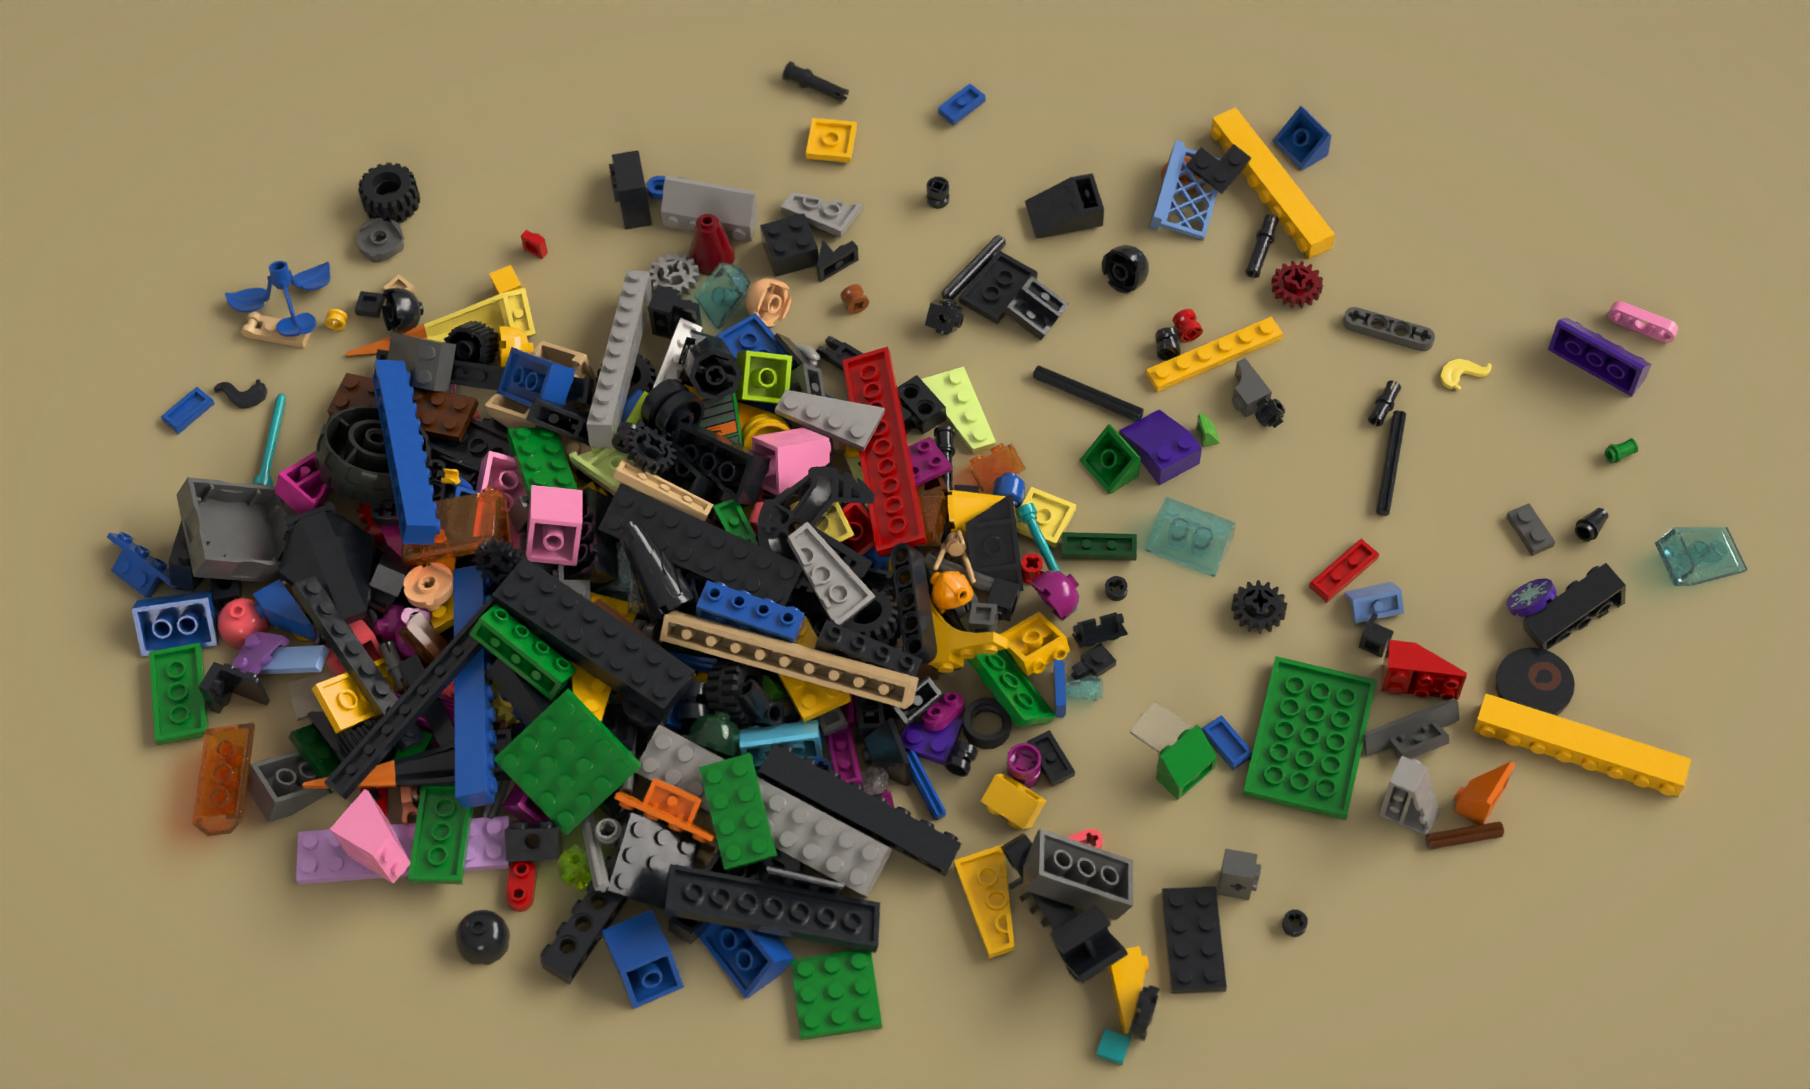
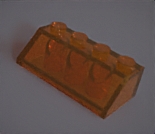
M254 723L205 729L192 824L206 836L230 834L243 820L255 731Z

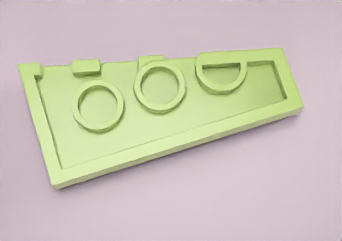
M964 367L921 379L946 406L947 422L953 425L956 433L972 454L996 448V441Z

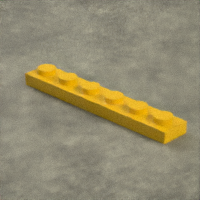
M1268 317L1146 369V376L1155 390L1159 392L1282 339L1283 333L1273 318Z

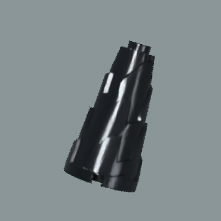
M631 521L621 527L622 532L619 534L621 538L620 543L630 562V570L639 587L638 592L651 622L664 618L666 614L679 610L683 603L688 605L697 598L694 590L689 587L678 568H674L663 549L658 547L648 530L643 528L641 523L636 524L635 521Z

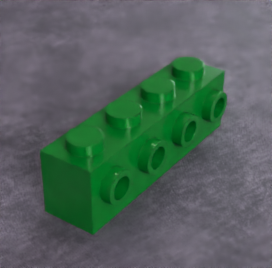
M497 604L479 618L469 634L550 700L567 686L577 670L567 659L559 655L547 643L539 639L527 627L519 623Z

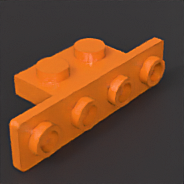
M653 778L644 801L621 791L615 794L614 799L620 801L619 805L631 811L637 808L644 812V817L653 821H658V819L668 822L667 826L675 831L682 832L683 829L693 833L692 838L700 842L707 843V840L713 841L716 837L714 832L693 823L703 798L658 778Z

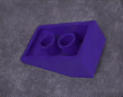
M1160 409L1119 430V434L1140 456L1141 463L1158 485L1200 464L1202 447L1186 428Z

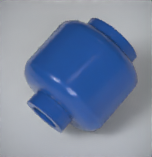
M1005 473L995 479L993 495H1013L1016 510L1024 501L1025 483L1016 474Z

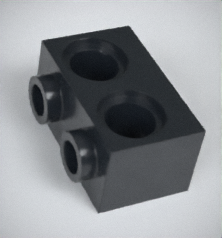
M918 375L897 387L901 406L912 413V427L914 429L917 428L922 434H925L946 420V406Z

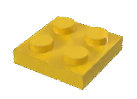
M812 118L806 148V159L851 163L857 122Z

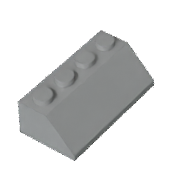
M666 176L661 206L663 226L694 232L697 219L704 214H712L719 219L728 237L752 241L759 220L756 192Z

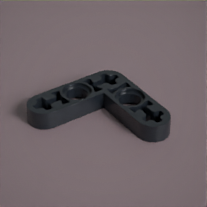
M433 459L430 460V464L426 468L429 467L430 469L429 485H433V488L441 490L432 499L433 502L437 503L436 519H439L441 522L445 508L447 484L441 482V478H445L443 469H446L443 461ZM436 469H438L437 480L433 479L432 475ZM395 500L382 501L380 504H373L371 506L370 512L375 524L378 526L399 525L398 516H393V510H396ZM386 510L384 516H379L381 511Z

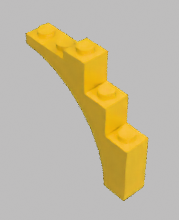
M889 557V571L893 572L891 557ZM930 598L937 655L929 665L937 668L939 672H953V669L964 667V659L975 658V655L978 654L993 655L999 650L1008 648V639L995 632L973 633L953 628L939 614Z

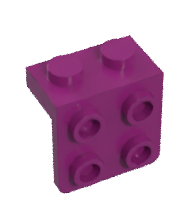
M930 437L909 446L917 487L951 471V463Z

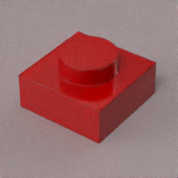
M525 230L521 235L523 249L543 259L548 253L545 239L538 233Z

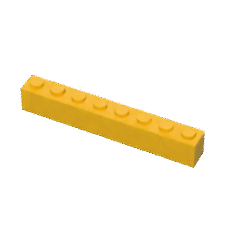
M1235 107L1213 117L1210 129L1212 138L1220 143L1224 153L1235 144L1252 157L1248 165L1242 170V173L1246 177L1249 186L1257 191L1262 203L1267 204L1271 213L1279 218L1286 234L1294 239L1299 251L1304 252L1307 258L1310 259L1332 249L1335 233L1238 109Z
M1486 693L1473 730L1484 737L1503 740L1511 746H1521L1530 749L1536 754H1546L1555 757L1561 762H1571L1589 771L1596 770L1614 779H1624L1633 782L1639 787L1652 788L1667 796L1679 797L1685 785L1691 762L1690 758Z

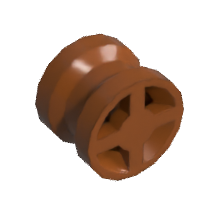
M852 284L846 287L840 294L842 301L847 303L846 308L848 312L852 314L862 312L869 305V300L866 295H863V289L859 284Z

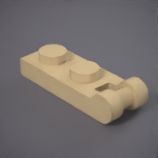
M255 311L248 313L246 318L248 322L241 329V334L247 338L305 348L311 334L310 332L294 337L282 336L276 329L277 323L282 319L263 316Z

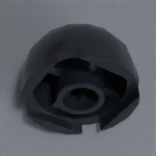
M1122 245L1113 248L1104 255L1102 272L1103 275L1107 274L1110 279L1108 284L1113 289L1126 294L1135 291L1146 281L1149 273V263L1146 256L1137 247Z
M404 288L384 290L382 299H386V306H382V314L386 329L403 334L417 327L420 316L424 313L422 302H418L417 297L411 291Z
M483 909L467 914L459 922L455 932L456 946L462 957L471 964H492L501 959L509 947V928L504 919L494 911Z

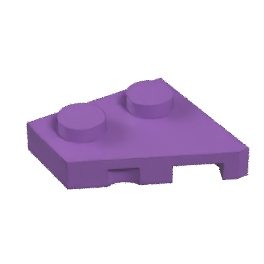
M254 631L245 639L244 645L234 659L232 666L240 672H252L258 675L260 670L273 660L270 654L280 644L285 647L290 640L283 635Z

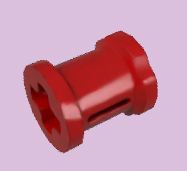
M1029 553L1022 558L1021 571L1023 582L1033 585L1031 582L1043 574V559L1040 555Z

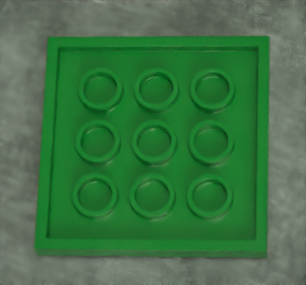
M569 688L493 759L557 826H560V829L566 836L642 766Z

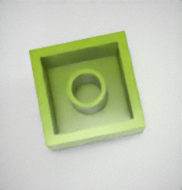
M747 350L737 352L736 363L742 372L735 392L737 400L777 405L785 390L790 389L792 356Z

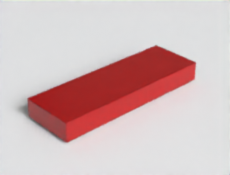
M1360 539L1313 579L1309 584V588L1328 603L1379 558V553L1363 539Z

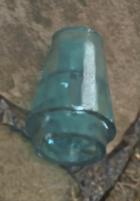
M1090 676L1065 682L1066 697L1097 701V698H1103L1102 678Z

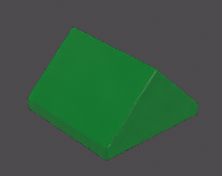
M1111 424L1105 427L1080 458V462L1109 494L1139 477L1140 456Z

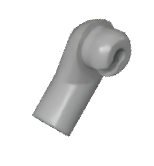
M794 343L806 358L817 367L820 356L814 348Z

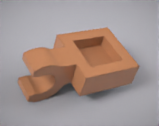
M417 786L400 787L401 803L403 805L402 820L405 826L409 825V819L412 816H417L418 808H416V802H419L420 799Z

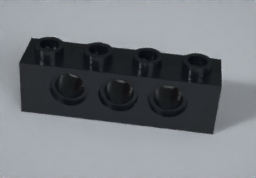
M826 620L814 648L913 677L917 676L923 660Z

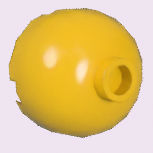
M499 326L497 331V344H499L497 347L499 349L498 366H506L511 347L532 353L533 343H528L527 335L522 330L516 327Z

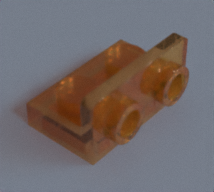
M1001 443L990 449L992 454L984 458L983 454H980L969 460L971 465L965 469L967 473L971 471L982 492L993 487L995 479L1005 473L1017 474L1026 469L1012 443L1007 446Z

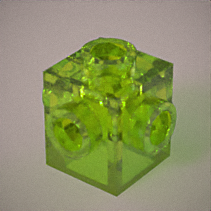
M574 844L570 850L567 849L560 855L557 862L560 872L559 877L567 885L570 886L572 884L581 891L592 880L586 848L582 850Z

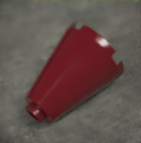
M704 214L697 219L689 251V260L694 259L695 265H698L699 273L707 276L722 274V271L726 268H731L735 261L734 247L719 219L712 214Z

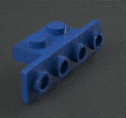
M124 532L108 534L107 538L123 549L111 571L144 597L151 598L161 579L173 589L188 591L172 586L169 569L166 568L167 564L149 555L150 551L147 548L132 542L133 538Z

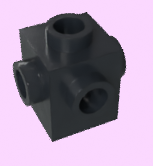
M935 300L930 303L925 326L935 328V332L939 334L949 335V333H953L958 328H961L964 320V315L961 314L963 307L956 306L957 302L952 300Z

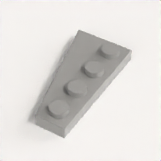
M785 390L775 408V414L864 452L885 414V408Z
M808 522L788 536L787 541L831 622L842 626L874 600L875 595Z

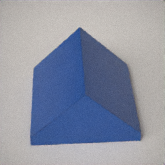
M1300 105L1272 141L1301 170H1304L1328 156L1332 135Z

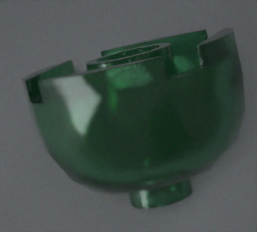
M716 710L715 714H703L692 723L687 740L704 747H710L715 751L735 756L740 745L741 735L738 726L729 720L731 715Z

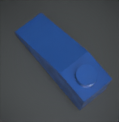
M280 579L253 593L257 601L254 607L261 618L266 617L273 626L311 641H316L317 635L310 621Z

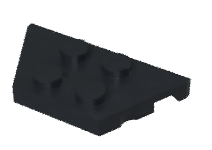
M1008 495L965 523L969 561L973 571L994 579L997 577L1020 584V591H1024L1013 495Z

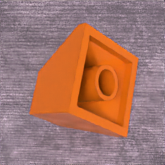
M1513 762L1506 763L1471 779L1466 788L1461 786L1453 799L1457 802L1454 812L1477 825L1484 824L1507 787L1516 764Z

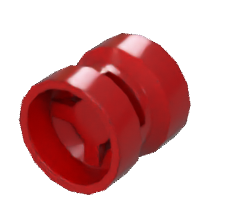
M1192 309L1181 310L1172 319L1175 327L1179 329L1181 340L1184 342L1194 341L1203 333L1200 323L1196 322L1197 316Z

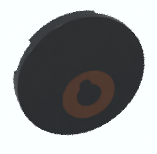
M1523 648L1510 653L1501 662L1496 674V691L1499 698L1555 716L1567 708L1574 694V677L1568 665L1556 654L1541 648Z

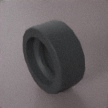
M990 697L979 698L971 702L965 709L963 733L968 742L975 747L994 749L1003 745L1009 738L1012 720L1004 707L996 699ZM982 712L995 713L1002 719V727L994 734H980L972 727L973 718Z

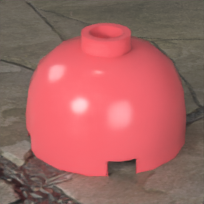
M246 598L234 599L227 603L220 611L217 619L218 630L224 642L230 647L241 650L245 639L254 631L269 633L270 622L266 617L261 618L254 607L257 604L256 601Z

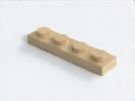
M622 459L613 475V478L617 479L622 485L630 486L646 496L702 521L706 520L714 505L656 475H652L648 471L642 472L641 467H634L633 463Z

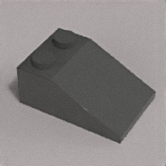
M392 332L387 360L405 361L406 371H410L409 386L432 391L449 392L456 344Z
M298 750L250 764L244 781L245 787L268 822L291 816L329 794L326 788H303L302 784L304 782L319 778Z

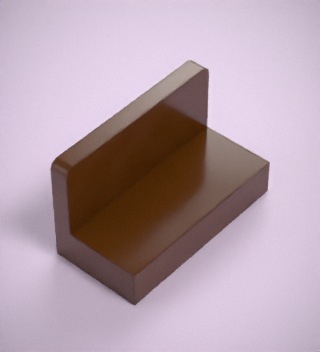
M419 612L397 632L427 666L448 645V642Z

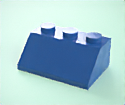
M212 590L137 600L132 607L141 656L149 655L150 651L199 642L202 648L218 645V617L216 605L212 599Z
M710 923L699 937L745 998L751 997L779 977L794 959V956L781 939L774 934Z

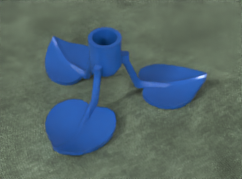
M275 261L269 265L270 276H267V290L263 288H250L235 293H225L228 304L234 310L243 313L254 312L264 307V301H269L273 284L277 289L284 291L291 317L284 318L277 323V332L286 337L308 334L315 329L316 319L310 313L295 315L287 288L290 286V283L296 288L302 287L306 291L325 287L330 282V264L326 262L293 276L285 261Z

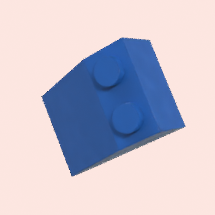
M511 347L497 393L528 407L532 406L535 397L565 405L575 370Z

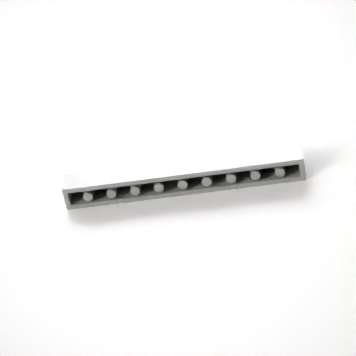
M626 271L587 420L590 447L614 448L612 438L617 433V427L621 423L648 314V305L652 298L650 271Z

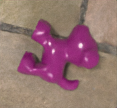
M399 604L392 605L386 614L375 622L373 626L375 635L387 642L394 641L401 660L415 655L416 653L397 632L418 612L429 622L431 615L426 608L414 609L405 608Z

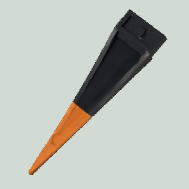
M511 729L494 730L497 737V745L494 746V754L496 756L512 742ZM455 742L379 764L357 788L455 786ZM497 764V769H494L496 780H512ZM328 777L304 782L302 786L305 789L329 788L324 783Z

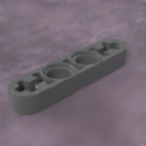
M1358 307L1349 308L1344 314V327L1350 331L1419 351H1428L1433 346L1435 334L1427 327ZM1353 317L1357 318L1356 321H1352L1351 319ZM1379 322L1383 325V328L1379 330L1374 329L1371 324ZM1403 329L1407 334L1405 336H1398L1394 333V330ZM1422 337H1426L1425 341H1421L1420 339Z

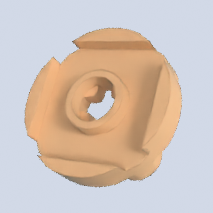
M432 562L430 563L431 566L423 568L422 565L413 568L406 575L403 583L408 602L415 607L426 608L428 611L437 610L453 594V576L450 569L444 564ZM432 583H434L432 587L425 588L426 584L431 585Z

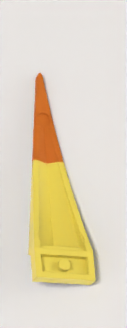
M525 288L498 294L403 333L405 335L445 342L444 338L448 337V333L455 327L470 321H481L482 324H486V327L494 328L496 332L499 326H509L522 330L527 337L536 335ZM391 336L348 351L346 355L377 354V349L389 351Z

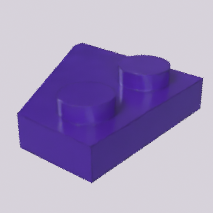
M955 719L940 731L927 730L923 726V722L910 723L905 727L901 736L906 753L914 751L917 757L944 765L947 757L952 754L951 748L959 737L963 727V719Z

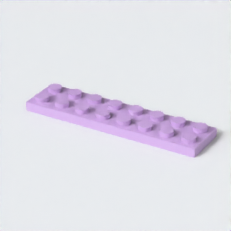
M509 816L494 817L493 819L487 817L471 819L464 872L510 868V861H506L505 829L510 825ZM409 823L408 826H405V824L391 825L410 861L416 823ZM329 829L298 832L296 881L298 884L383 878L351 859ZM409 866L400 877L408 876Z

